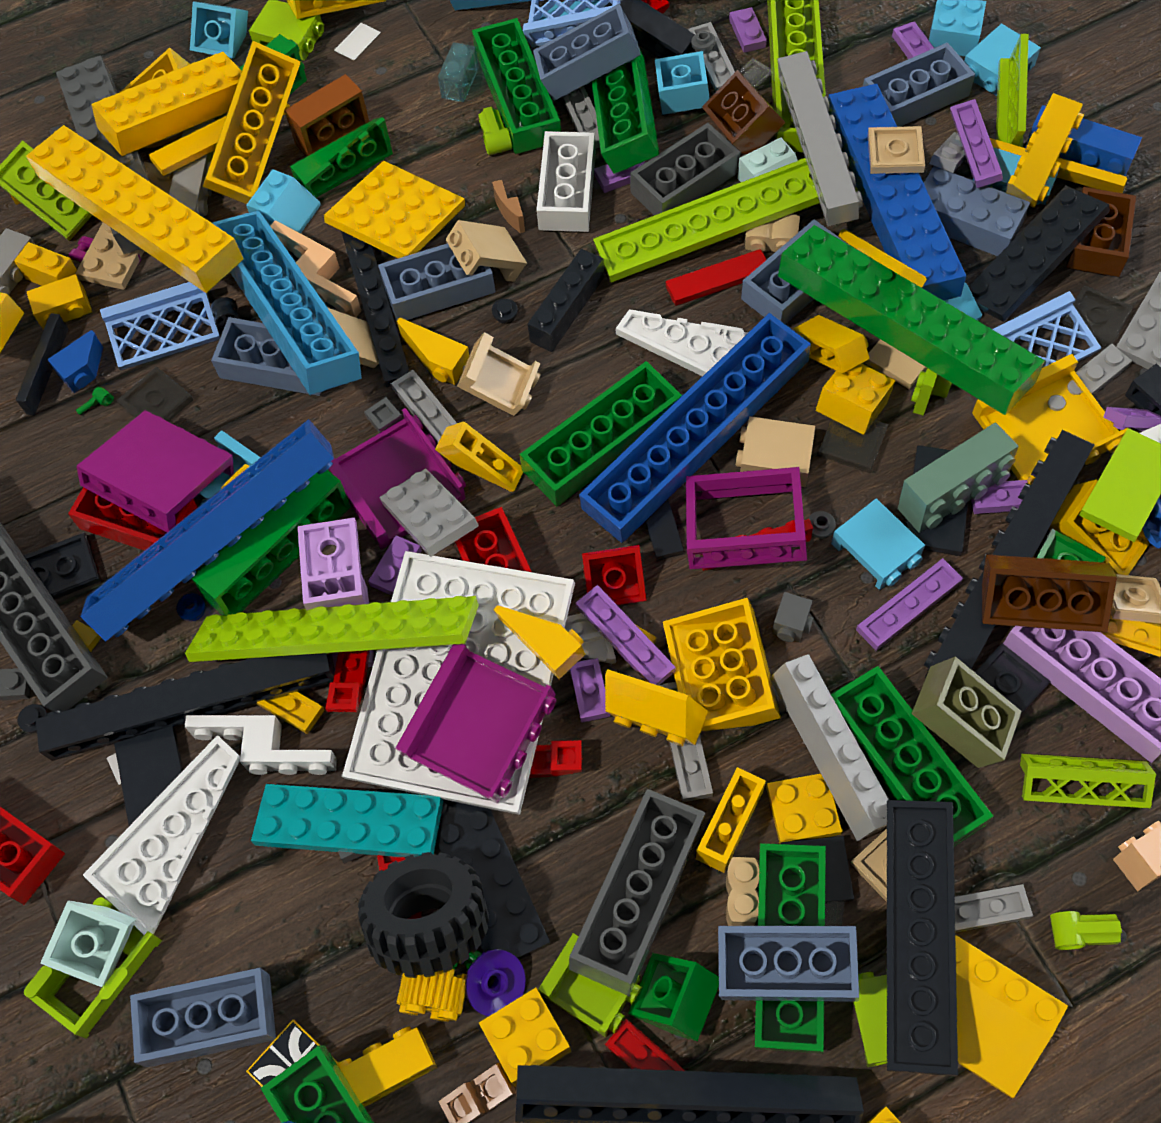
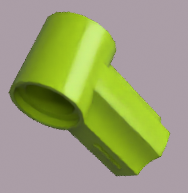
M492 107L484 108L478 116L488 156L512 150L509 131L507 127L504 128L499 111Z
M1066 911L1050 915L1054 944L1057 950L1080 949L1086 945H1116L1121 943L1122 929L1116 914L1080 915L1079 912Z

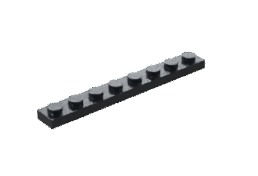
M341 231L386 387H390L392 382L407 374L409 368L372 245Z

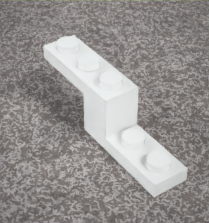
M186 715L185 728L196 739L211 740L212 737L217 735L228 740H240L243 737L240 762L249 773L264 775L267 774V771H278L281 774L294 775L297 771H308L311 774L324 775L327 771H336L337 758L332 750H279L282 725L275 715Z

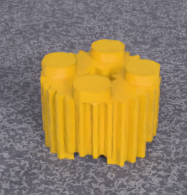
M452 969L445 973L443 970L435 972V976L425 977L423 974L417 975V978H408L403 973L396 1003L400 1005L399 1012L418 1016V1014H425L426 1011L431 1013L430 1019L443 1022L457 1021V1016H461L466 993V974L462 973V975L455 977V970Z

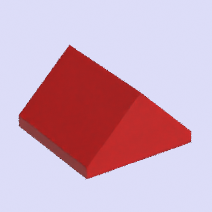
M639 545L582 553L587 593L598 585L616 605L646 601Z

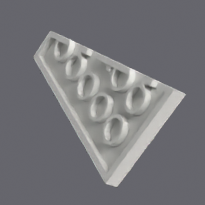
M630 309L616 327V335L701 376H704L748 333L744 332L743 328L707 322L695 324L689 323L687 319L677 318V320L665 319L659 314Z
M218 735L83 874L121 913L136 918L134 926L143 935L147 931L152 934L155 933L240 761V756Z

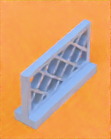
M532 0L528 23L523 25V33L532 48L542 46L614 7L621 0H600L596 5L592 4L594 0H578L581 3L573 10L569 7L577 0H566L564 3L560 2V0H549L542 7L538 6L539 1L542 0ZM609 2L612 4V6L605 7ZM556 4L558 8L551 15L547 13ZM586 7L591 9L588 11H583ZM564 12L568 13V15L560 16ZM542 16L546 17L544 20H539Z
M190 282L100 309L120 370L220 340V334L214 322L208 294ZM203 301L205 307L200 315L189 311L193 304ZM176 310L180 312L175 323L164 319L169 311ZM186 315L196 319L191 330L180 326ZM151 318L156 320L150 331L139 327L143 319ZM161 323L171 327L166 338L155 334ZM201 323L211 326L213 332L204 336L196 334ZM125 325L130 330L125 338L122 339L115 335L114 329ZM177 330L187 334L184 342L179 344L171 341ZM136 331L146 335L140 346L130 342ZM152 338L162 342L160 348L153 352L146 349ZM127 346L137 350L133 358L123 361L122 353Z
M1070 291L992 329L1013 342L1017 339L1030 342L1028 346V351L1032 352L1034 343L1048 347L1046 358L1038 356L1045 360L1043 367L1056 362L1050 359L1052 349L1067 352L1066 356L1074 354L1077 361L1101 349V346L1074 307L1075 298ZM1069 314L1074 322L1073 329L1059 326L1060 318ZM1042 327L1053 330L1050 341L1036 337L1037 329ZM1057 332L1071 335L1069 346L1054 342ZM1075 337L1085 339L1090 348L1086 350L1073 348Z

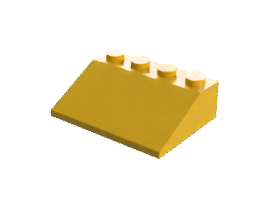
M748 598L663 621L671 662L676 667L674 676L677 690L680 693L689 695L708 711L701 731L753 726L781 718L773 684L770 680L771 676L755 612Z
M955 935L958 1063L1013 1099L1053 1036L1068 1005Z

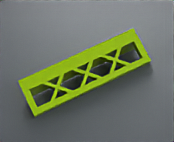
M1021 754L1020 766L1025 773L1022 792L1024 801L1151 808L1156 773L1147 761ZM1033 778L1047 779L1052 784L1043 792L1031 791ZM1070 780L1079 781L1084 786L1074 794H1066L1061 789ZM1102 782L1111 783L1115 787L1106 796H1097L1093 791ZM1134 784L1145 785L1143 798H1130L1124 791Z

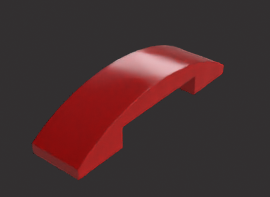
M370 650L338 652L334 681L330 682L326 703L327 712H357L365 687Z
M582 740L551 741V745L536 746L529 778L561 776L582 772Z

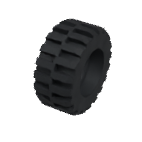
M431 852L422 853V856L414 857V855L406 856L405 860L401 862L394 861L390 863L388 869L385 871L380 870L375 874L373 882H368L359 900L358 917L371 957L375 959V962L380 967L388 969V972L399 976L401 973H404L408 978H417V975L423 974L425 977L435 976V972L443 970L445 973L452 970L453 965L456 963L462 964L469 958L470 952L475 953L488 930L489 914L479 877L476 875V871L465 861L455 856L451 858L450 855L445 853L433 855ZM440 908L435 913L426 917L408 919L420 911Z

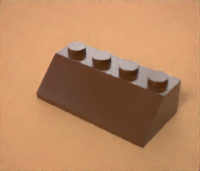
M986 555L982 580L983 624L1107 633L1117 575L1110 563Z

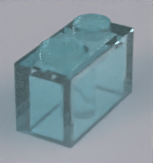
M453 42L438 75L441 98L459 102L465 101L479 68L476 46Z

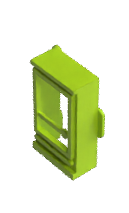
M102 897L97 898L92 904L108 907L120 912L112 903ZM133 926L123 949V952L128 957L119 968L114 970L111 977L82 1016H79L54 996L70 975L44 965L24 989V995L72 1033L87 1039L91 1029L152 950L158 947L162 940L149 931L143 935Z

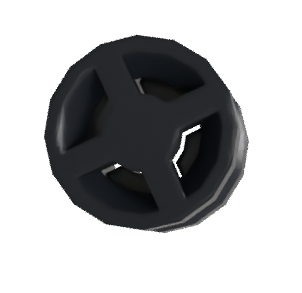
M222 297L211 304L212 313L215 315L214 322L219 329L224 330L228 317L241 319L239 312H237V303L233 298Z

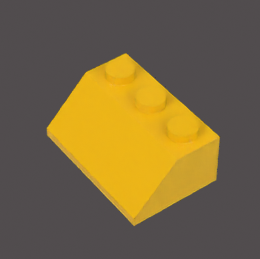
M607 669L605 674V711L615 717L614 723L626 728H631L632 724L640 726L639 731L653 737H657L658 733L666 735L667 741L679 746H684L685 742L696 745L708 713L704 707L689 695Z

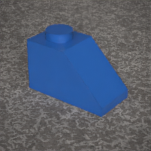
M90 330L53 355L48 361L59 377L75 393L96 379L103 346L96 334Z

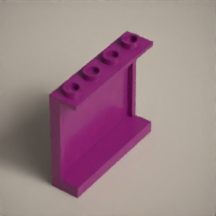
M406 408L402 409L403 420L342 456L334 458L331 461L333 464L328 469V471L341 480L352 509L381 550L389 546L396 535L402 538L409 533L384 507L379 497L387 493L391 488L410 479L415 473L427 469L459 502L466 499L463 489L466 487L463 478L458 472L456 474L452 472L450 461L435 450L437 444L430 434H424L419 418L416 415L411 416Z
M146 410L76 466L80 486L165 532L170 531L176 526L175 514L222 472L231 477L234 475L233 455L229 454V452L208 443L203 438H198L183 428L177 427L162 417Z
M453 644L395 749L403 756L498 804L500 798H505L512 786L511 778L515 770H520L527 758L525 751L530 742H535L542 729L540 723L545 714L549 715L556 703V694L548 684L544 687L469 651L464 644Z

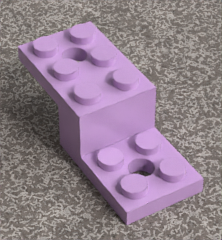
M355 518L298 526L303 604L306 610L320 606L335 607L346 604H369L368 588L361 574ZM327 545L337 546L333 554H322V550ZM370 650L368 667H373L374 651ZM333 652L332 657L336 669L338 652Z

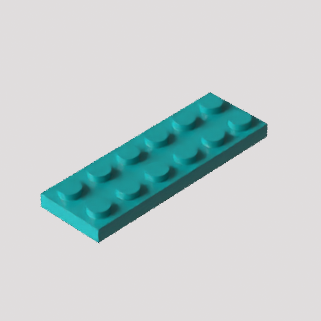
M266 784L251 842L255 846L329 852L341 851L393 857H406L410 855L417 857L422 856V853L426 852L433 854L444 801L441 797L430 795Z

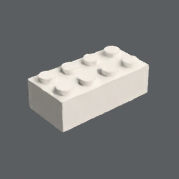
M545 131L537 202L539 230L589 232L596 154L595 133Z

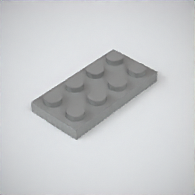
M1159 272L1116 346L1133 363L1146 369L1151 368L1156 363L1161 367V272Z
M427 469L415 473L410 479L391 488L387 493L379 497L384 507L430 557L479 526L475 517Z

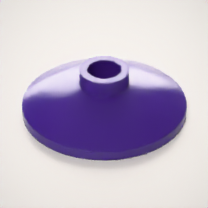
M495 949L481 954L471 964L466 975L465 992L470 1005L478 1013L490 1016L520 998L524 993L526 982L523 966L516 956L504 950ZM490 976H493L494 982L488 987V980Z

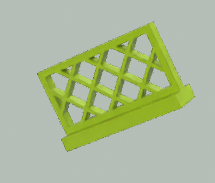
M1021 34L1010 58H1000L998 62L996 140L1023 147V135L1026 132L1029 34Z

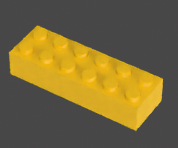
M252 41L203 187L245 204L249 202L259 187L300 61Z
M224 52L214 54L92 103L97 128L118 153L124 156L227 113L242 71Z

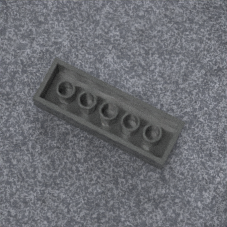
M650 789L646 790L569 956V970L630 997L701 833L705 812Z

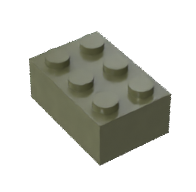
M953 657L930 667L912 715L976 767L980 768L1005 760L1022 711L957 657Z

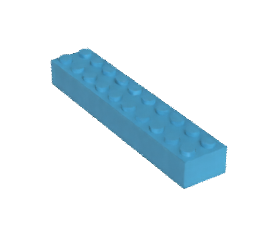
M260 211L212 222V224L235 239L244 259L230 273L309 395L362 379L359 352Z

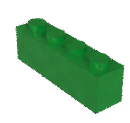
M383 117L373 119L291 165L294 178L317 198L391 156L393 152L385 119Z

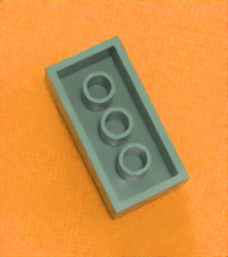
M996 422L905 479L898 510L919 533L926 528L933 529L940 524L946 515L958 513L973 498L974 500L981 498L990 486L994 484L998 486L1004 483L1010 477L1009 472L1016 460L1015 455L1019 446Z

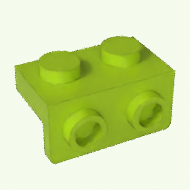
M928 368L926 372L920 371L911 401L916 402L913 413L924 415L930 395L933 394L946 398L952 383Z

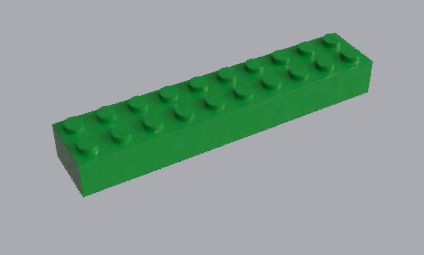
M813 225L782 252L778 277L1003 415H1006L1036 383L1045 360L816 225Z

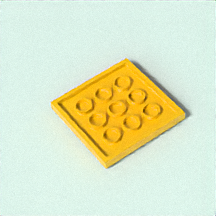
M383 161L324 214V221L396 258H401L418 253L465 207V198Z

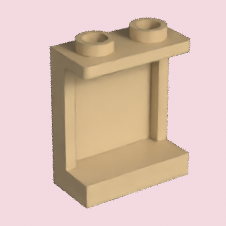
M458 220L446 238L448 245L466 275L472 276L479 266L496 267L500 269L506 281L514 282L527 264L505 227Z
M484 332L473 346L457 387L514 416L521 409L525 410L530 403L532 396L529 392L531 387L534 388L539 380L540 374L537 371L540 363L535 361L532 365H527L491 346L494 337Z
M749 416L748 426H742L740 443L745 444L744 450H738L736 466L741 467L740 472L799 467L801 487H806L815 426Z

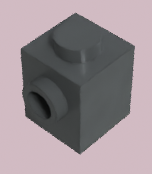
M784 592L774 621L772 634L777 635L779 639L786 642H800L803 633L809 634L814 617L809 616L813 600Z

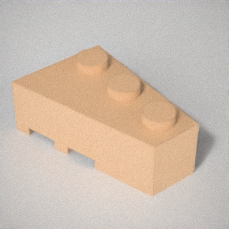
M1160 821L1146 828L1143 831L1145 835L1136 840L1135 837H1132L1118 846L1121 853L1113 858L1137 892L1161 877Z

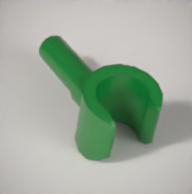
M97 387L92 393V398L76 409V412L81 415L98 403L108 406L114 401V396L105 388Z

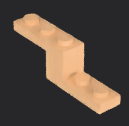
M275 220L270 227L284 247L299 258L296 264L322 301L331 304L337 311L344 314L347 313L356 318L361 312L357 295L329 281L340 268L335 252Z

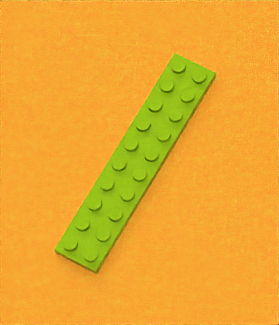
M804 158L594 238L593 241L599 256L604 259V267L610 281L614 282L820 202L806 159Z
M455 596L453 598H428L414 601L400 600L388 603L373 602L361 605L346 604L335 607L320 606L310 610L293 608L282 611L241 612L227 616L214 614L205 618L185 654L189 662L465 644L479 604L476 596Z

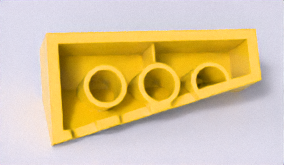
M1055 93L1052 94L1038 122V129L1036 132H1033L1025 150L1026 154L1021 156L1015 173L1008 182L1007 194L1030 202L1029 206L1035 208L1038 200L1044 201L1050 188L1045 185L1049 177L1055 178L1061 165L1057 160L1061 152L1067 153L1073 140L1069 135L1073 128L1078 130L1084 114L1080 113L1083 106L1082 103Z

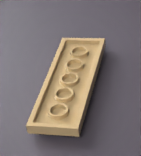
M144 162L152 184L169 194L174 171L163 176L153 163ZM103 222L75 274L82 281L125 290L139 263L138 254L142 257L144 250L139 249L129 254H124L115 240L110 227Z

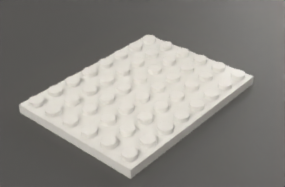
M405 551L391 602L476 596L479 606L464 645H466L469 651L546 687L547 684L551 686L553 673L497 617L493 609L499 605L560 624L565 628L575 582L573 579L438 556L430 557L426 554ZM452 645L378 649L342 777L362 783L421 795L441 797L445 800L520 815L538 738L535 742H530L525 751L527 758L520 770H515L511 778V789L505 798H500L498 804L403 756L395 747Z

